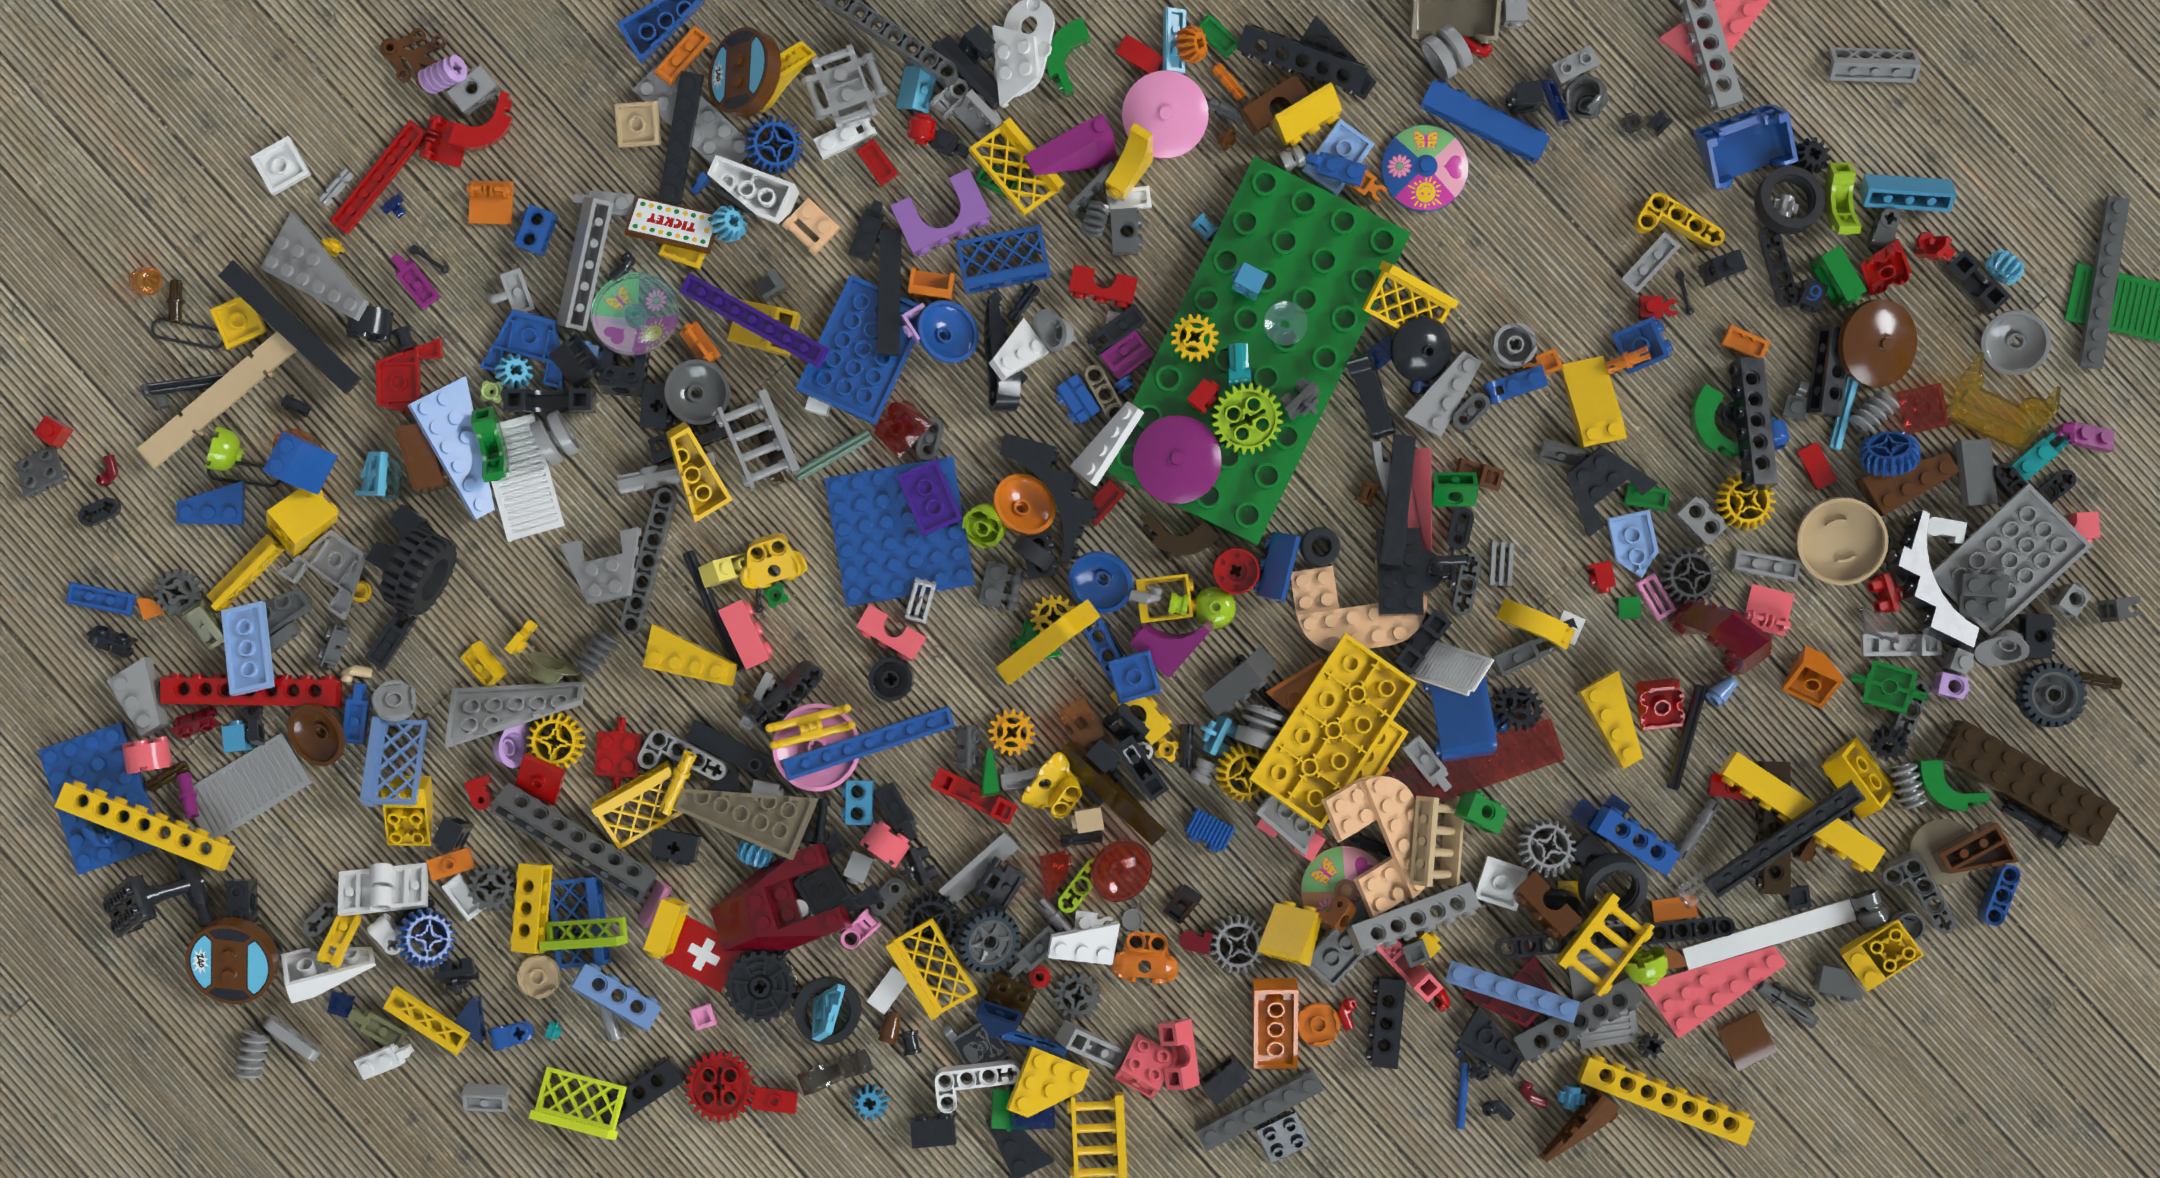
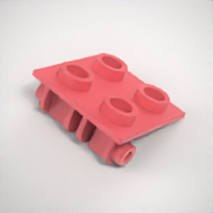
M1751 584L1744 617L1764 632L1785 637L1786 629L1789 630L1791 627V621L1788 620L1795 594Z

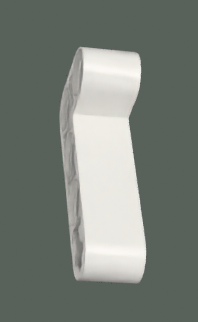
M1008 1059L940 1068L935 1074L938 1109L943 1113H951L955 1110L957 1106L956 1090L1016 1083L1020 1073L1019 1064L1015 1060ZM999 1068H1001V1077H998ZM1008 1068H1012L1013 1075H1009L1007 1072ZM985 1070H992L995 1075L992 1078H985L983 1072ZM968 1072L973 1077L969 1081H964L961 1075ZM947 1075L951 1080L949 1083L944 1084L939 1081V1077ZM944 1097H950L953 1099V1103L945 1105L941 1100Z

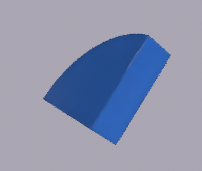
M702 172L696 177L697 182L694 185L691 184L690 190L694 195H697L711 181Z

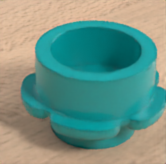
M550 1021L544 1038L550 1039V1042H553V1039H559L563 1028L559 1026V1021L557 1023Z

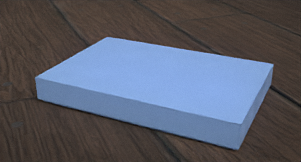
M1339 119L1314 154L1319 155L1320 152H1327L1361 163L1375 143ZM1306 164L1302 173L1331 194L1338 196L1346 183L1321 176L1318 172L1314 171L1315 166Z

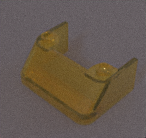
M1980 351L1963 373L1948 406L1947 416L1951 421L2016 450L2025 449L2059 410L2061 387L2057 386L2046 400L2038 397H2027L2018 405L1981 388L1985 380L1982 373L1985 353Z

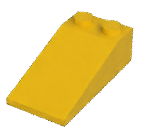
M1604 356L1562 364L1564 367L1561 369L1577 443L1580 448H1589L1627 438L1610 375L1604 364Z

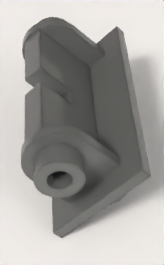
M334 622L332 627L328 626L324 635V639H327L324 647H320L316 658L319 660L320 666H323L324 662L327 663L326 667L331 669L338 666L343 651L335 649L336 645L345 647L350 635L348 627L341 625L340 629H338V625Z
M959 725L957 745H964V749H957V765H959V769H978L980 761L978 753V742L980 740L978 725Z

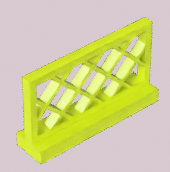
M546 1067L535 1110H531L529 1119L605 1139L616 1140L618 1131H615L627 1087ZM552 1073L558 1074L561 1083L555 1087H552L550 1083ZM575 1078L581 1087L571 1092L567 1083ZM595 1083L600 1092L591 1098L587 1088ZM564 1086L568 1096L559 1101L555 1091ZM613 1088L618 1089L617 1099L610 1102L606 1093ZM583 1091L587 1101L578 1106L574 1096ZM551 1094L555 1104L550 1108H544L545 1098ZM602 1096L607 1106L598 1111L594 1101ZM571 1100L575 1109L567 1114L564 1112L562 1104ZM590 1104L594 1114L586 1119L581 1110ZM607 1110L612 1115L610 1125L605 1124L600 1116Z

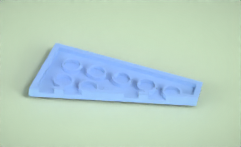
M465 376L409 404L408 408L472 519L476 520L495 510L489 482L485 483L482 478V454L477 436L471 424L473 406Z

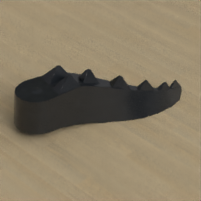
M993 292L987 298L984 318V350L989 383L988 406L991 411L1015 412L1020 402L1021 385L1028 379V376L1020 370L1001 381L989 364L1006 342L1008 336L1005 329L1009 326L1001 318L1004 308L999 306V302L1003 298L997 292Z

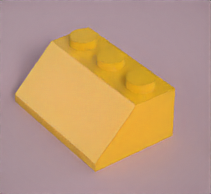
M1330 82L1274 116L1271 126L1284 147L1288 145L1293 147L1303 140V136L1308 133L1312 136L1321 130L1320 126L1328 123L1330 125L1340 118L1339 115L1341 114L1342 107L1333 84Z
M1857 737L1831 754L1821 765L1825 775L1832 780L1837 789L1852 780L1864 795L1866 800L1852 808L1860 819L1881 810L1896 790Z

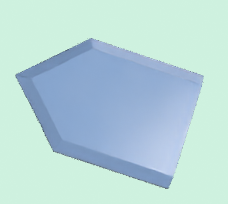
M1650 510L1607 518L1615 561L1642 578L1659 552Z

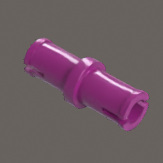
M183 773L177 775L176 778L180 789L179 800L183 803L185 818H196L200 814L196 802L197 792L193 789L191 774Z

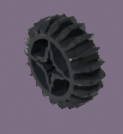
M930 891L928 896L923 892L920 894V898L917 896L913 898L914 903L910 902L907 905L909 910H906L904 915L908 918L904 919L903 924L910 926L905 929V932L918 926L916 915L919 910L922 913L921 916L924 922L939 916L936 924L949 945L953 943L952 938L957 936L955 933L956 928H960L958 923L960 920H963V917L956 916L960 914L961 909H954L957 904L956 901H953L951 904L948 902L950 895L943 899L940 892L936 897L933 891ZM926 905H935L941 909L933 910L930 906L927 907ZM946 914L948 915L950 921V927L948 931H946V929L944 928L945 925L942 921L943 917ZM929 925L922 930L921 936L933 939L934 936L925 933L926 931H933ZM923 941L919 943V945L921 942L924 943V949H927L929 945L932 946V944Z

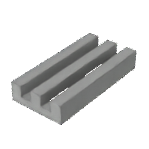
M1491 542L1489 585L1512 586L1514 543ZM1500 547L1498 581H1495L1496 548ZM1505 547H1508L1506 582H1503Z
M915 577L904 619L926 624L936 588L935 581L929 582L927 579L921 580L919 577ZM918 585H922L914 616H912L910 613ZM926 587H930L923 616L920 618L918 615Z

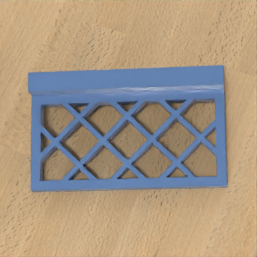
M372 716L360 800L365 807H374L375 804L417 805L428 726L427 720L389 722ZM388 726H398L401 730L392 738L387 735ZM413 727H421L420 734L414 739L407 733ZM405 734L410 742L400 749L394 742ZM393 744L398 751L387 759L384 751ZM415 745L418 748V753L409 759L404 752ZM402 755L408 762L397 770L392 762ZM390 765L395 772L387 779H384L381 776V772ZM409 766H412L415 769V774L406 780L401 773ZM399 775L404 783L394 791L388 783ZM387 786L392 791L386 798H378V792L383 787ZM409 786L412 789L411 799H402L398 794Z

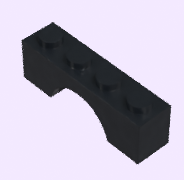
M503 389V411L508 413H551L555 410H559L560 413H596V391L592 389L558 391Z

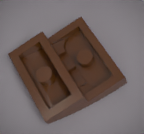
M1756 1010L1716 1029L1723 1046L1728 1051L1732 1063L1738 1072L1777 1052Z

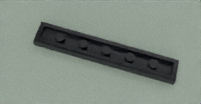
M880 229L877 356H899L902 230Z
M1393 435L1380 564L1402 567L1404 562L1416 437Z

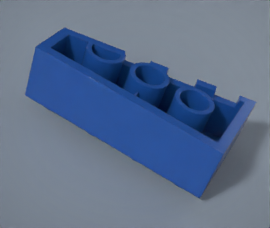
M656 0L617 24L638 60L643 65L706 2L705 0Z

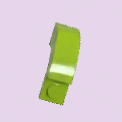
M1851 162L1829 163L1826 176L1825 197L1828 223L1831 231L1836 230L1838 234L1842 235L1860 234L1862 227L1853 206V187L1856 172Z

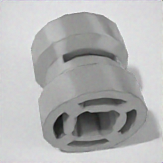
M1299 145L1292 147L1288 152L1282 151L1278 153L1281 167L1286 172H1291L1295 167L1301 168L1306 166L1305 157Z
M1198 757L1195 762L1197 768L1191 772L1189 777L1210 785L1212 780L1211 772H1215V767L1218 765Z

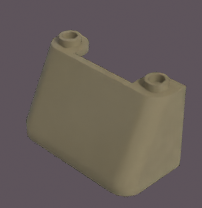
M1411 0L1410 37L1416 42H1421L1430 34L1436 35V31L1447 23L1452 25L1461 36H1474L1476 39H1479V43H1492V40H1498L1501 0Z

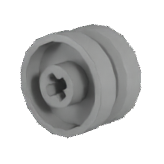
M1446 23L1436 31V36L1430 34L1420 42L1427 62L1444 81L1454 77L1457 74V68L1464 70L1473 63V56L1461 34L1450 24Z
M555 410L547 415L548 425L540 419L530 424V430L537 445L552 466H556L564 461L563 452L570 457L581 452L580 445L572 428L559 410Z

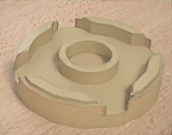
M538 954L528 957L521 963L517 972L518 986L524 994L535 999L550 996L560 985V968L555 960L546 955Z

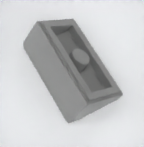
M466 1083L462 1091L463 1111L507 1113L509 1086Z

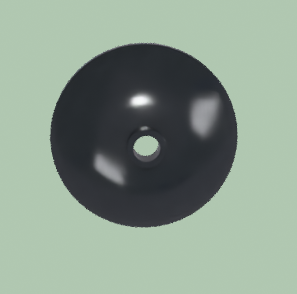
M1420 316L1406 321L1396 331L1391 343V359L1395 369L1401 376L1411 381L1425 382L1437 377L1445 369L1451 356L1452 344L1450 335L1442 323L1430 317ZM1427 348H1430L1429 354H1426Z

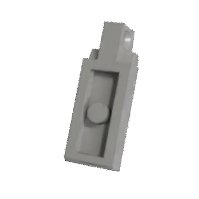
M591 190L586 191V195L574 194L573 203L582 206L584 196L614 203L611 215L630 217L636 196L633 194Z
M770 671L764 673L753 695L761 702L764 700L762 697L765 691L770 692L776 681L772 679L774 673ZM753 703L749 704L748 709L752 707ZM743 715L739 725L751 730L754 725Z
M1420 735L1401 748L1433 787L1438 784L1444 792L1452 787L1445 778L1449 775L1446 767Z

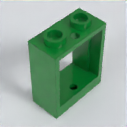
M1841 245L1809 263L1819 282L1829 285L1826 294L1834 308L1840 305L1845 308L1862 299L1860 294L1867 291Z

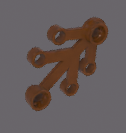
M420 28L413 29L410 35L400 40L395 38L385 39L380 45V51L385 58L392 60L397 71V79L402 83H406L411 79L410 72L404 68L400 58L403 57L408 59L417 77V86L424 90L418 81V72L422 69L420 64L431 66L437 63L438 60L424 55L437 49H444L446 46L445 39L440 35H435L431 42L412 51L404 48L414 42L421 43L426 38L425 32ZM417 32L422 33L420 38H415ZM438 39H441V40H442L441 45L436 46V45H435V42H436ZM389 45H394L392 51L387 50ZM406 72L407 76L401 79V73Z

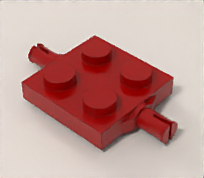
M617 717L616 730L610 732L598 731L594 775H605L612 778L611 791L621 786V779L626 777L637 778L640 775L638 755L642 749L643 734L625 731L626 717Z

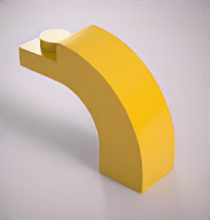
M1505 598L1496 616V619L1509 626L1532 633L1565 650L1568 649L1575 629L1569 627L1568 624L1548 614Z

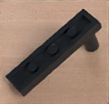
M698 720L694 721L685 738L764 779L774 760Z

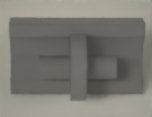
M1301 378L1294 386L1300 394L1294 399L1287 393L1280 399L1282 406L1292 421L1299 414L1305 417L1309 412L1313 415L1318 413L1315 408L1320 402L1316 398L1321 393L1317 388L1318 385L1313 381L1310 383Z

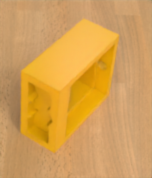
M1188 574L1135 580L1136 590L1145 593V585L1182 581L1184 595H1189L1185 617L1180 616L1179 613L1149 617L1148 604L1138 602L1140 624L1192 618L1196 610V602L1191 600L1190 591H1194L1193 578H1188Z
M671 896L661 899L643 950L648 951L649 956L660 959L661 956L665 957L673 953L690 903Z

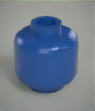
M1771 417L1774 451L1786 447L1790 436L1786 423L1783 420Z

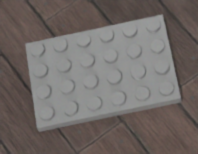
M2027 483L1974 531L1963 544H1960L1937 565L1932 572L1937 584L1957 604L1960 572H1967L1968 568L1981 569V573H1990V569L2004 570V574L2009 575L2005 617H1971L1990 637H1993L2088 551L2092 545L2030 483Z

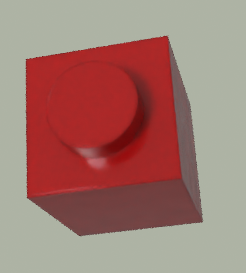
M45 415L33 434L51 446L62 448L73 432V429L58 419Z

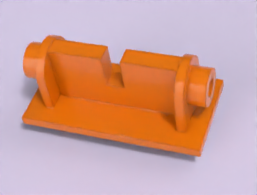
M697 321L692 324H686L683 326L684 330L679 332L698 360L712 363L722 356Z

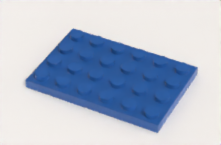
M850 274L818 343L830 350L820 369L810 363L807 364L796 386V391L876 426L915 344L913 338H908L902 329V326H904L902 315L920 304L900 296L899 356H877L879 286ZM920 315L910 320L916 332L917 321Z
M124 722L38 750L55 804L64 783H73L76 780L87 784L86 788L94 791L97 788L108 792L107 797L112 799L115 796L128 800V805L133 807L135 804L149 808L147 812L154 814L141 773L127 774L122 744L130 743V739ZM86 795L81 801L83 806H86L88 803ZM105 803L102 806V812L104 815L109 810V806L107 803ZM56 808L78 875L158 848ZM127 811L122 815L124 822H127L129 819ZM148 819L144 820L142 824L144 830H147L150 826ZM88 825H91L97 833L111 832L114 836V842L108 847H95L81 831Z

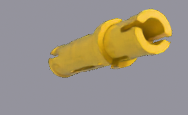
M684 750L678 766L673 770L674 775L658 808L663 814H672L683 785L691 775L690 770L697 757L693 752Z

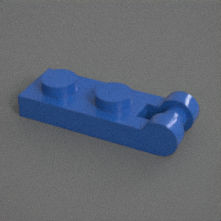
M1539 365L1485 383L1483 386L1485 391H1488L1490 405L1549 386L1543 366ZM1502 385L1504 394L1498 395L1496 387Z

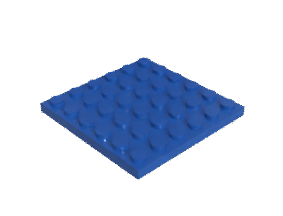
M954 457L939 458L937 460L963 518ZM933 460L824 478L846 607L908 597L911 594L915 577H919L921 580L927 579L929 582L935 581V592L975 585L968 539L966 537L967 533L965 528L963 529L962 527L963 520L923 537L897 478L898 475ZM918 585L916 595L920 594L922 585ZM926 587L925 593H929L930 587Z

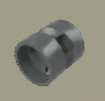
M1869 889L1850 898L1854 909L1859 911L1857 917L1862 928L1876 926L1889 919L1885 906L1880 905L1882 899L1878 889Z
M1898 910L1889 916L1887 923L1899 919L1914 941L1919 940L1923 936L1925 923L1919 915Z

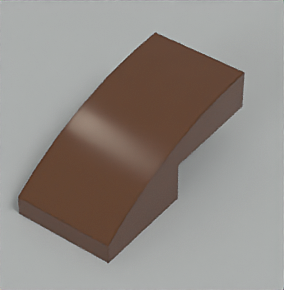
M1459 458L1455 472H1476L1479 487L1499 491L1505 470Z

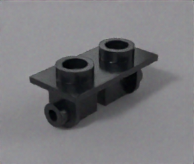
M97 625L86 634L90 636L88 643H91V646L108 651L110 645H112L111 653L123 657H131L134 652L131 646L138 642V639L131 637L129 634L110 630L106 626Z

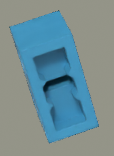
M1244 262L1242 267L1237 266L1230 281L1233 282L1232 289L1255 301L1268 274Z
M846 780V785H842V798H846V807L842 806L841 811L842 820H845V825H872L874 821V780ZM855 785L863 788L864 793L860 798L855 797L852 793ZM859 807L862 809L863 817L861 819H855L852 816L853 808Z

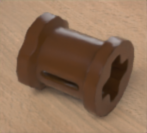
M1362 480L1361 490L1354 500L1362 505L1372 507V500L1376 491H1379L1380 486Z

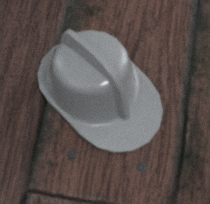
M1047 309L1039 310L1035 314L1032 329L1043 345L1051 351L1060 352L1064 347L1070 345L1071 342L1077 340L1070 321L1059 317Z
M2002 630L1994 638L1979 643L1975 648L1974 654L1979 663L1994 667L2022 661L2028 657L2030 650L2028 644L2024 641L2022 633H2017L2013 630Z

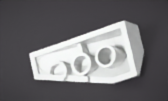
M715 155L707 173L710 178L758 217L779 224L791 213L799 195V191L794 183Z
M348 947L339 968L331 966L329 962L322 963L317 961L319 951H311V948L281 954L285 987L291 1003L314 998L376 966L372 947ZM331 949L330 954L334 955L335 951Z

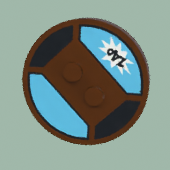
M751 27L738 28L722 40L713 55L708 74L709 94L718 109L737 117H749L758 113L769 102L775 92L781 72V56L775 40L770 35Z
M224 917L207 923L198 931L188 945L185 963L190 979L206 996L222 1003L243 1004L257 999L268 989L279 969V954L274 941L261 927L242 918Z

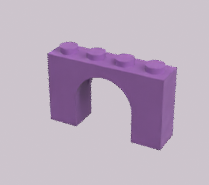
M969 169L949 178L960 201L961 208L958 218L947 227L933 228L925 224L919 217L910 197L890 206L914 256H924L931 252V248L937 245L938 247H943L950 243V239L956 236L962 238L970 233L969 230L975 227L978 229L983 228L992 220L988 207Z

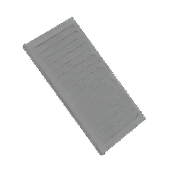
M284 733L278 734L265 742V745L258 746L193 785L194 791L197 792L196 802L200 814L195 820L201 829L210 832L208 836L216 838L217 835L223 837L312 784V780Z
M1618 922V923H1616V924H1610V925H1606V926H1607V927L1622 926V924H1621L1620 922ZM1593 934L1590 937L1591 942L1595 944L1597 941V937L1595 934ZM1570 935V936L1567 938V943H1568V942L1571 940V938L1573 937L1572 935ZM1619 947L1600 949L1614 961L1623 952ZM1588 950L1580 951L1577 954L1578 960L1601 979L1610 969ZM1572 966L1568 967L1573 1000L1581 1001L1593 995L1592 991L1596 985ZM1624 968L1611 984L1627 977ZM1615 994L1612 997L1613 1005L1618 1007L1622 1004L1623 999L1621 995ZM1596 1004L1592 1009L1593 1014L1596 1017L1601 1016L1603 1007L1600 1004ZM1626 1009L1620 1012L1621 1017L1612 1022H1609L1608 1019L1601 1022L1600 1025L1602 1027L1593 1032L1586 1030L1580 1033L1582 1036L1579 1039L1580 1049L1639 1042L1637 1039L1639 1032L1635 1010L1628 1012ZM1580 1014L1576 1015L1577 1027L1582 1026L1584 1023V1019Z

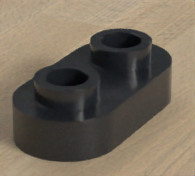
M1459 507L1451 515L1446 541L1448 546L1453 547L1454 550L1464 549L1469 543L1474 522V514L1469 508ZM1460 514L1465 516L1464 522L1458 520ZM1455 535L1461 538L1460 543L1454 542Z

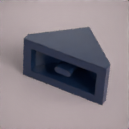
M481 995L472 998L454 1021V1023L470 1032L469 1037L477 1043L487 1039Z
M982 999L975 1016L991 1039L1016 1030L1022 1019L1023 1012Z

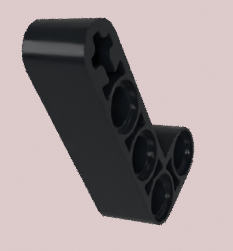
M1371 352L1347 360L1351 378L1355 379L1374 439L1377 440L1396 434L1395 424Z
M802 661L762 702L753 695L746 693L739 697L737 707L753 725L761 731L768 733L765 730V726L782 721L818 685L823 678V671L811 661ZM797 685V688L792 692L793 687ZM753 703L752 707L748 709L749 704ZM766 717L765 722L761 723L762 719Z

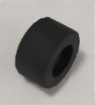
M1315 527L1309 530L1303 536L1300 543V551L1304 560L1310 565L1317 567L1326 566L1333 562L1339 555L1341 548L1340 540L1336 533L1325 527ZM1322 538L1327 541L1329 548L1324 555H1317L1313 552L1312 543L1315 539Z

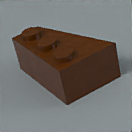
M1986 822L1931 852L1940 871L1949 874L2019 862L2002 829L1996 822Z

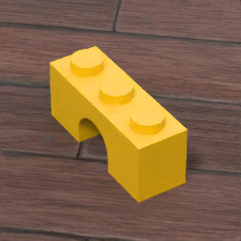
M1114 690L1110 696L1119 706L1117 694ZM1151 696L1125 702L1129 707L1139 705L1145 710L1146 719L1144 723L1150 729L1145 738L1151 745L1172 729L1169 726L1172 721L1164 712L1161 715L1155 709L1158 705Z

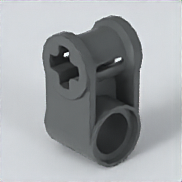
M1889 208L1876 215L1867 239V247L1882 250L1895 240L1900 222V214L1897 210ZM1885 216H1888L1887 219L1890 220V223L1887 224V220L1884 219Z

